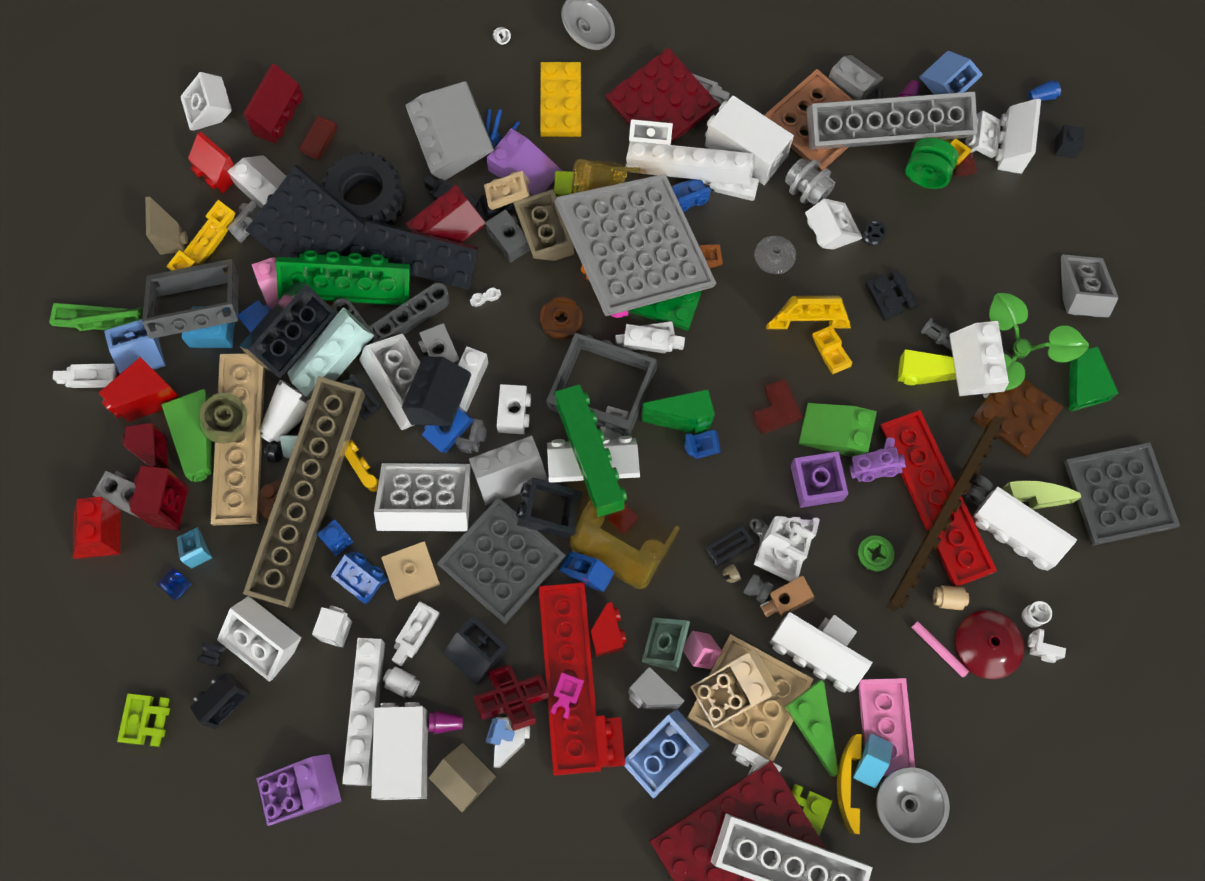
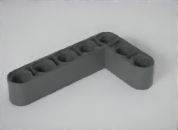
M435 283L370 326L366 324L348 299L340 298L333 303L332 309L336 312L335 316L343 307L348 309L374 335L370 341L375 343L402 333L403 335L407 334L446 308L450 300L446 286L441 283ZM438 294L444 295L442 298H434ZM419 306H426L423 310H417ZM403 317L408 318V320L405 322H399V320ZM390 329L389 333L381 334L383 330Z

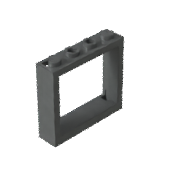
M233 259L148 275L146 277L142 322L149 338L152 339L237 322L239 276ZM158 281L160 285L155 286V283L153 284V282ZM228 283L227 302L158 316L160 296Z
M575 333L547 398L548 409L558 412L554 392L565 388L581 349L647 371L628 420L591 407L589 409L590 411L594 410L597 423L595 424L597 426L630 436L657 370V359L648 357L646 353H636L628 347L620 348L614 346L613 343L607 340L599 341L588 334L584 336Z

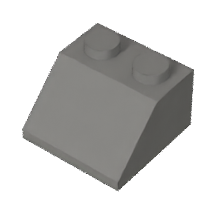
M853 55L843 56L831 69L828 79L856 101L864 100L883 80V77Z
M650 667L636 680L628 691L630 695L629 700L638 709L641 706L645 710L678 709L684 702Z

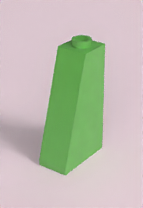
M205 389L161 404L184 475L191 482L202 481L208 475L213 474L212 441L204 436L200 427L201 406L210 398Z

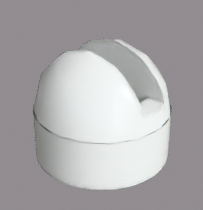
M498 27L494 30L493 37L496 42L504 45L509 42L511 34L506 28Z

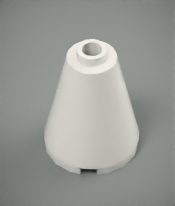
M280 380L261 424V437L270 443L272 441L279 442L280 436L287 435L304 419L310 398H307L298 389L290 387V384Z

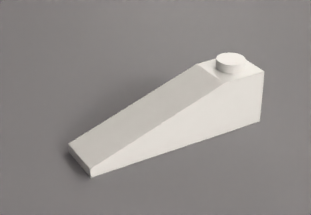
M467 346L458 364L471 372V378L460 403V407L466 412L489 364L486 353ZM442 426V428L447 432L451 429V426Z

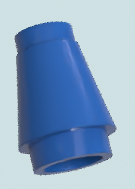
M1049 80L1028 91L1029 100H1055L1061 95V87L1057 80Z

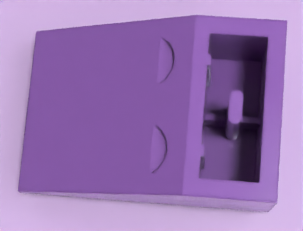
M330 754L312 756L256 778L267 826L341 802Z

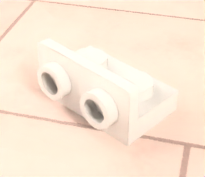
M985 111L977 114L978 134L965 140L966 146L971 149L970 153L978 151L990 158L997 156L1001 126L1000 119Z

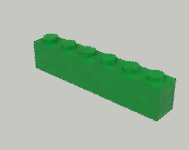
M580 384L555 391V404L597 517L624 510V501L627 500V495L624 487H619L618 471L616 467L612 468L611 453L609 448H604L602 443L605 441L602 430L596 427V414L594 410L590 411L589 409L590 400L587 392L582 391Z

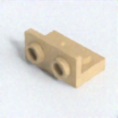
M523 171L513 172L509 176L494 179L490 183L485 184L484 188L488 207L494 210L529 197L528 184L530 181Z

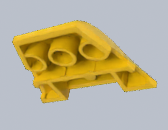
M837 295L792 296L766 325V329H788L790 321H829V326L833 328H851L842 298Z

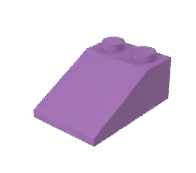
M512 128L487 157L488 171L499 178L509 176L513 172L523 171L530 181L528 184L530 196L548 191L555 182V171H562L528 138Z

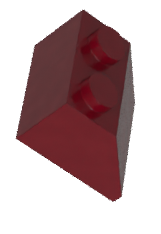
M153 423L125 427V435H123L122 440L126 449L148 467L169 469L167 436Z

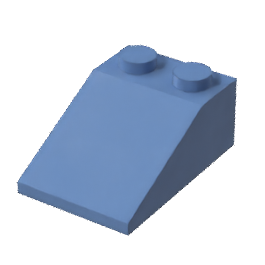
M675 710L625 758L624 766L654 799L709 744L678 710Z

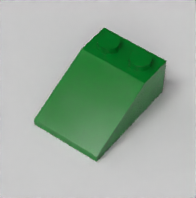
M703 390L643 403L641 420L642 422L679 431L700 434L711 428L715 413L709 391Z

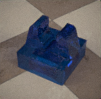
M174 567L157 583L175 601L192 584Z

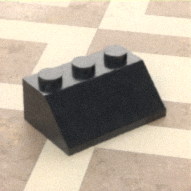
M423 356L401 407L410 424L452 426L471 378V372L444 357Z

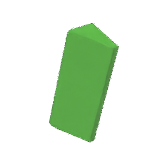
M143 307L78 316L71 319V323L79 331L121 326L142 320Z

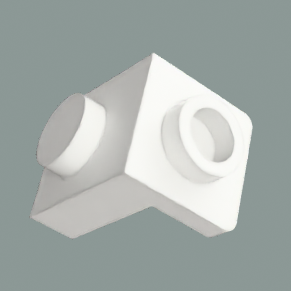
M1037 629L1029 635V654L1039 656L1042 661L1055 663L1057 660L1065 658L1066 648L1043 643L1044 629Z

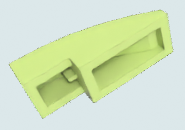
M1040 481L1009 482L1002 488L1020 502H1029L1032 510L1071 504L1081 498V494L1072 489Z

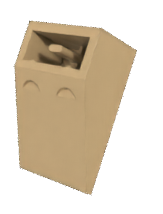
M757 650L748 652L690 686L713 729L780 692Z

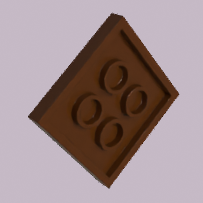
M1024 379L1014 389L990 393L971 419L983 428H986L988 422L995 415L1003 419L999 426L1002 428L998 439L1023 457H1027L1063 409V406Z

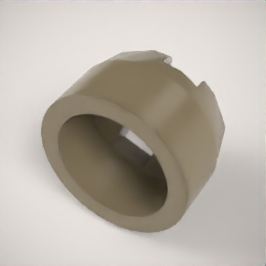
M734 563L724 569L723 576L730 575V577L725 579L728 583L742 580Z

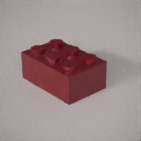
M140 466V471L136 474L134 480L136 486L134 495L129 500L130 511L153 528L179 531L189 487L169 469Z

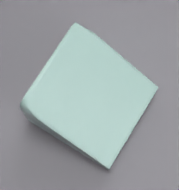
M280 436L282 452L285 458L291 457L297 436Z

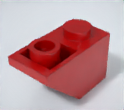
M612 602L606 604L591 630L596 657L622 651L624 648L623 644L627 643L624 630H619L617 621H621L618 607L613 608Z

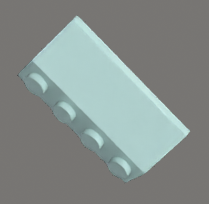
M343 307L287 372L291 383L303 395L311 399L318 376L336 381L374 335Z

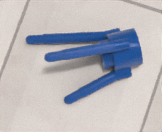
M491 109L487 110L485 128L494 149L502 140V136L497 133L502 114L501 109L498 110L493 130L490 134ZM517 121L512 129L516 130L520 122Z

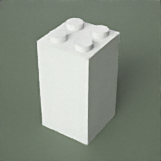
M732 96L728 102L725 100L722 103L717 115H712L708 120L705 146L714 150L753 153L754 169L752 178L759 179V182L765 185L788 157L794 135L735 96Z
M418 702L405 703V707L396 706L395 703H381V707L374 708L371 798L377 800L427 799L428 711L422 705H419Z

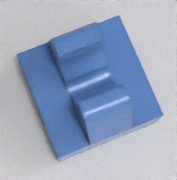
M492 719L486 742L493 745H500L501 740L512 742L515 732L505 729L507 721Z

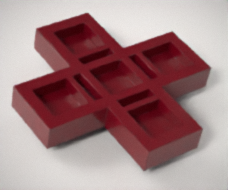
M511 665L488 671V677L494 690L474 696V703L481 719L485 720L505 713L513 731L536 724L530 704L549 698V691L541 675L518 682Z

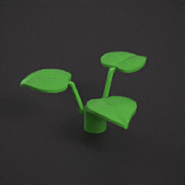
M997 293L994 296L989 311L990 321H998L1000 330L1005 331L1012 327L1015 330L1016 342L1012 347V354L1014 356L1011 359L1008 355L1004 354L1009 381L1005 391L1014 389L1023 382L1025 369L1021 363L1015 361L1017 358H1025L1030 351L1049 347L1048 356L1050 359L1056 362H1069L1083 355L1088 349L1089 343L1076 329L1070 326H1059L1052 330L1049 335L1050 342L1031 346L1028 340L1020 339L1019 327L1017 325L1024 323L1028 318V310L1024 302L1016 296L1007 293Z

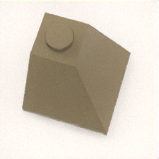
M145 197L146 236L160 255L177 253L179 250L184 252L185 244H188L186 231H183L180 225L151 197Z

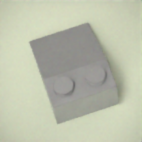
M1062 254V297L1067 314L1109 318L1119 297L1103 258Z

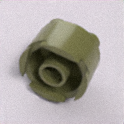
M224 392L216 393L202 404L200 409V427L207 439L225 444L235 442L242 436L247 423V409L237 396ZM226 416V420H221V417Z

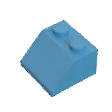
M192 306L191 309L200 308L203 306ZM235 322L182 332V339L189 348H233Z

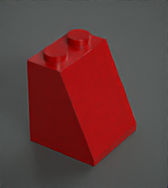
M141 357L99 392L104 398L101 403L118 419L123 417L127 422L163 410L161 404L180 398Z
M102 497L77 499L73 514L74 559L120 554L121 511Z

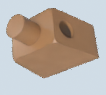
M801 576L771 592V600L760 605L766 618L777 612L782 617L812 602L814 595L804 576ZM787 597L790 602L784 605L779 600Z

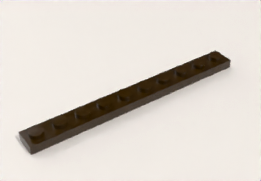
M996 415L988 422L886 605L892 611L897 610L899 607L903 608L910 597L907 595L910 587L915 588L920 580V576H918L920 569H925L931 560V557L928 556L931 549L936 550L941 542V538H939L941 531L945 532L952 521L949 519L951 513H956L962 503L959 500L962 493L966 494L972 485L970 482L972 475L976 476L982 467V464H980L982 457L986 458L992 449V446H990L992 439L996 440L1000 435L1002 428L999 426L1003 419Z

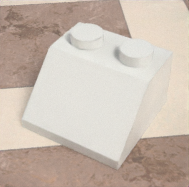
M199 72L180 96L189 128L193 131L221 123L232 111L226 88L220 76Z
M824 198L805 212L808 218V225L814 230L817 236L816 241L822 248L833 250L863 238L846 204L843 202Z

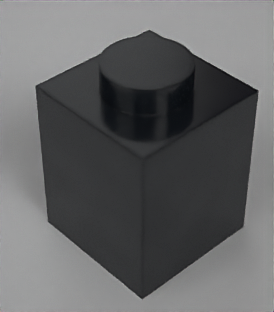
M1064 125L1055 138L1054 156L1075 158L1084 146V128Z

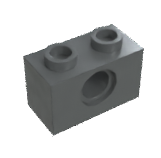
M504 210L485 222L486 233L510 263L530 251L524 231L519 227V222L513 214L510 216ZM509 233L514 234L512 237H506L505 235Z

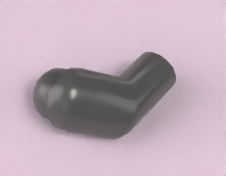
M754 518L750 521V527L760 538V548L769 526L762 519Z

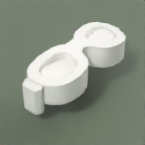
M490 288L483 295L481 293L474 294L472 299H470L471 305L477 307L486 301L497 300L501 296L500 289Z

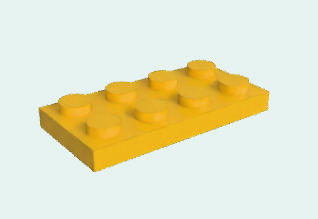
M541 62V137H581V62Z

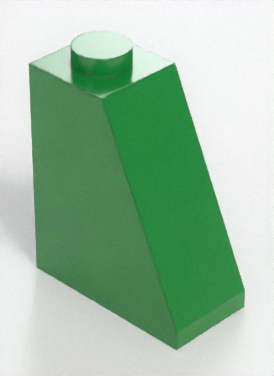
M1098 346L1090 349L1088 347L1083 355L1070 361V412L1110 401L1118 394Z

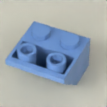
M947 51L919 77L930 91L937 95L964 93L983 74L970 59Z
M142 320L104 331L109 351L120 374L139 357L153 370L166 366L159 338H149Z

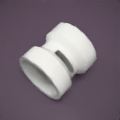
M1043 601L1034 602L1026 606L1022 611V619L1029 627H1039L1049 622L1052 617L1050 606Z

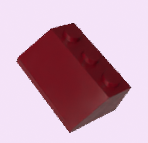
M271 64L244 111V116L253 135L276 144L279 137L283 136L285 126L288 121L292 120L295 108L303 99L299 83L275 64Z
M455 185L406 224L412 231L463 243L484 227L485 221L465 194Z

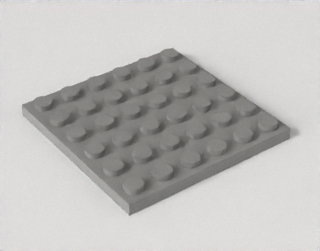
M666 174L557 197L554 201L605 316L713 288L717 284Z

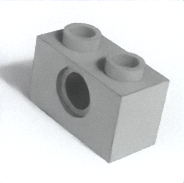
M444 323L420 332L421 341H418L423 354L427 352L428 356L444 357L457 365L459 364L460 359ZM439 348L444 350L440 354L434 353V351Z

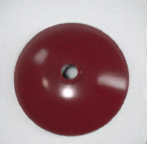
M992 610L974 612L959 624L955 634L954 643L958 659L969 672L980 678L993 680L1006 677L1013 673L1022 662L1025 648L1021 631L1009 617L1000 612ZM992 638L997 640V646L991 643Z

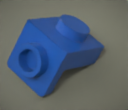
M711 430L697 435L685 434L686 441L684 442V447L690 456L699 459L721 453L717 431Z

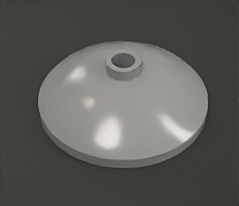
M566 0L562 7L561 16L564 27L571 38L588 49L601 50L606 48L613 41L615 35L614 23L608 11L596 0Z
M914 767L898 769L884 779L877 793L876 807L881 823L890 834L902 841L910 843L928 841L942 831L948 820L950 805L947 792L939 779L926 770ZM908 799L912 803L909 809L905 807V802Z

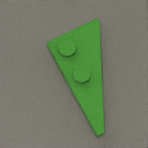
M818 680L784 707L829 775L834 777L838 774L826 691L824 682Z

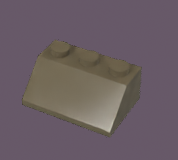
M553 189L513 202L530 251L535 259L556 261L574 255V245L554 202L556 195Z

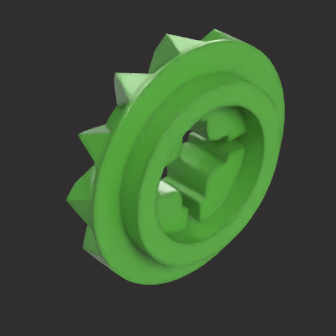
M870 536L861 542L857 555H859L860 563L867 570L878 572L887 569L892 564L894 549L887 539L881 536ZM880 547L878 554L882 558L877 557L872 561L873 554L870 552V550L874 551L875 549Z

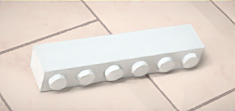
M630 141L626 157L628 170L631 173L666 174L669 177L751 185L754 169L753 153Z
M357 639L342 783L345 785H372L374 708H379L385 652V642L382 639Z

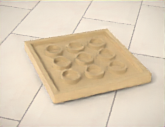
M730 634L722 649V653L709 675L748 652L757 650L780 692L713 729L697 699L687 718L735 745L741 744L762 757L774 761L793 722L792 717L784 706L807 690L813 678Z

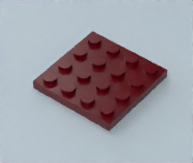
M669 47L605 95L606 100L629 126L631 125V119L673 123L671 143L719 108V103Z

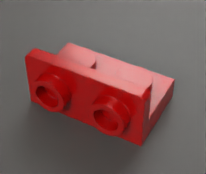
M604 715L595 716L599 766L602 768L624 766L625 753L621 718H606Z

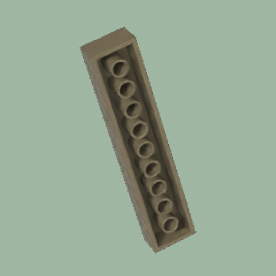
M318 376L243 592L244 595L293 609L365 397L362 389Z

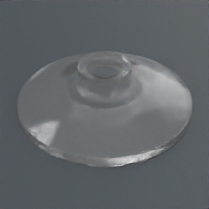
M768 236L757 244L754 257L757 265L763 271L770 274H782L793 267L796 260V250L793 244L786 238ZM773 250H778L780 253L776 254Z

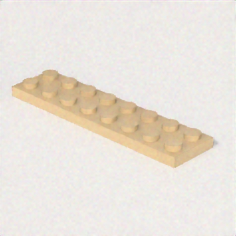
M220 354L218 393H230L239 398L247 409V423L244 433L237 441L225 444L215 442L211 524L213 526L259 524L258 505L262 455V432L260 427L263 422L265 368L255 362L248 354ZM222 416L221 420H226V416Z

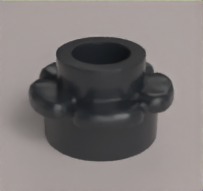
M272 441L264 448V457L268 462H279L283 457L281 444H277L276 441Z

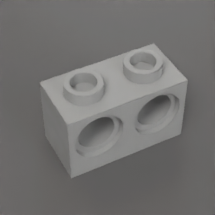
M105 471L92 495L94 497H102L116 508L136 516L130 511L129 507L130 497L135 491V483L128 481V477L120 472L115 471L112 474ZM118 484L117 489L110 492L112 486Z

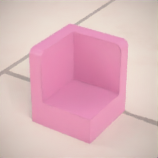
M697 631L690 633L683 648V652L694 667L712 669L722 653V650L710 634Z

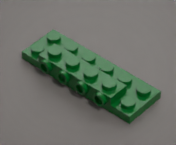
M309 250L304 252V254H300L299 258L277 257L278 299H281L297 281L307 283L324 301H336L340 298H345L354 303L402 305L409 300L410 264L388 263V259L379 254H374L371 257H362L358 253L340 256L337 252L317 255V252Z

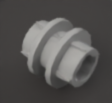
M801 158L792 166L785 178V182L790 186L789 192L792 195L801 192L800 201L803 204L810 202L814 206L824 198L826 199L835 185V182L829 177L831 171L828 168L821 172L817 170L820 163L816 159L810 162L806 158Z

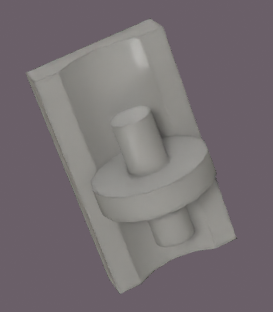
M252 200L249 204L242 203L238 210L240 214L235 219L233 218L232 223L227 227L237 241L241 243L249 235L246 228L260 211L257 203Z

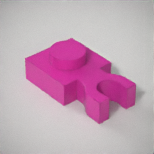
M561 673L554 693V697L559 698V700L553 705L551 713L555 715L557 708L563 707L565 709L563 718L568 719L570 714L569 704L570 702L573 704L577 703L584 681Z

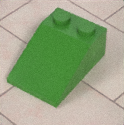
M808 403L799 444L828 452L839 451L840 455L848 457L866 454L869 452L877 411L857 406Z

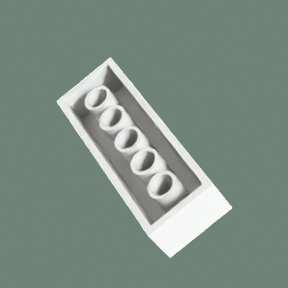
M727 813L710 861L716 867L755 881H869L872 867L865 863Z

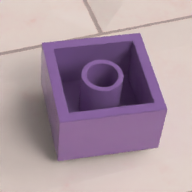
M839 451L799 457L793 460L791 470L800 508L844 501L847 497L848 490Z

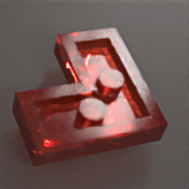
M786 379L765 386V392L772 406L753 414L761 435L802 420V414Z

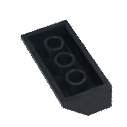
M296 281L239 347L255 362L280 379L335 316L336 312L307 283Z

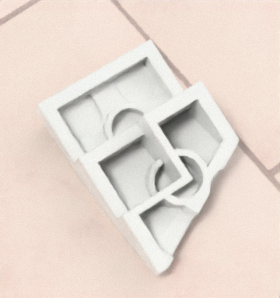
M775 516L763 538L754 565L789 582L797 579L802 562L807 558L811 540L816 536L820 519L806 520L800 519V517L787 518Z

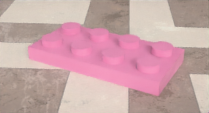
M906 678L860 680L858 689L864 747L870 733L893 743L890 765L883 776H888L898 769L915 768Z

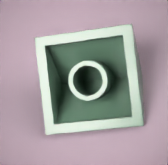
M653 618L642 662L677 672L690 622L687 620Z

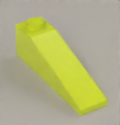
M906 349L900 357L897 381L904 382L906 385L956 379L953 357Z

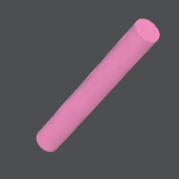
M918 621L911 627L959 675L964 677L969 672Z

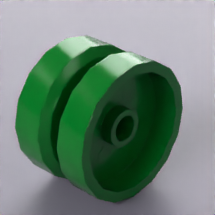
M931 137L922 138L914 145L911 157L905 168L906 175L912 182L924 188H943L950 182L953 169L959 158L958 152L954 146L944 140Z

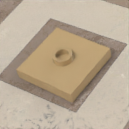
M425 541L381 557L396 600L440 585Z

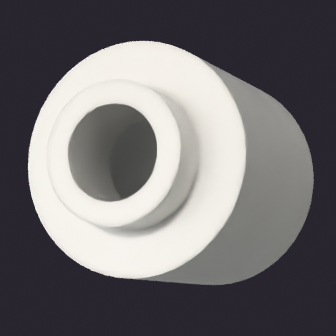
M396 666L392 670L388 669L383 677V682H385L384 688L404 698L406 696L412 698L420 681L415 679L416 676Z

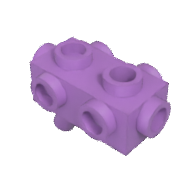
M886 438L884 449L853 456V465L850 466L852 479L857 478L859 482H870L875 478L893 477L898 473H903L902 468L906 467L904 455H899L897 448L894 447L895 439Z

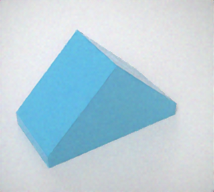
M198 527L177 537L179 558L191 569L212 558Z
M870 733L852 778L876 788L890 765L893 743Z

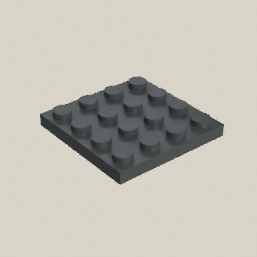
M1150 442L1064 461L1073 490L1081 494V498L1077 500L1092 546L1170 530L1180 526Z
M498 497L441 558L437 565L505 625L565 559L566 555L538 531L518 526L516 512Z

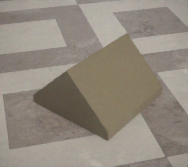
M464 743L447 755L429 777L461 812L496 778Z

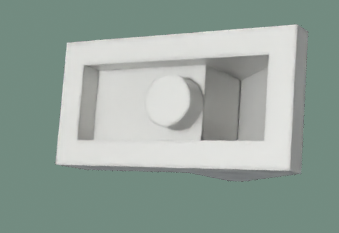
M741 744L735 745L732 752L733 755L737 756L735 760L747 767L749 764L752 765L748 774L769 761ZM774 763L777 770L780 772L782 767Z

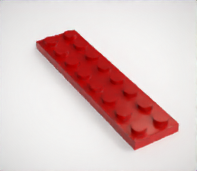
M921 410L883 423L879 426L885 442L886 438L895 439L894 447L897 448L899 455H904L906 467L902 468L903 473L900 474L928 532L955 481ZM962 496L959 499L962 503L956 513H951L949 517L952 520L951 524L945 532L941 531L939 535L941 542L936 548L938 556L954 587H959L997 571Z
M585 583L539 586L546 686L549 691L548 711L553 774L557 776L599 772L601 767L599 766L597 748L596 706ZM561 673L584 681L577 703L573 704L570 702L569 704L570 714L568 719L563 718L565 713L563 707L557 708L555 715L551 713L553 705L559 700V698L554 697V693Z

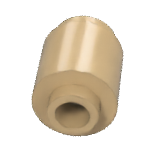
M945 585L934 588L933 604L938 605L939 608L963 610L964 606H968L969 593L965 591V588Z

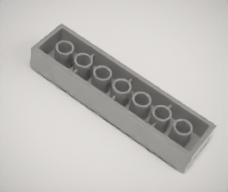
M975 92L815 103L806 108L809 150L908 143L930 137L941 140L961 139L978 134Z

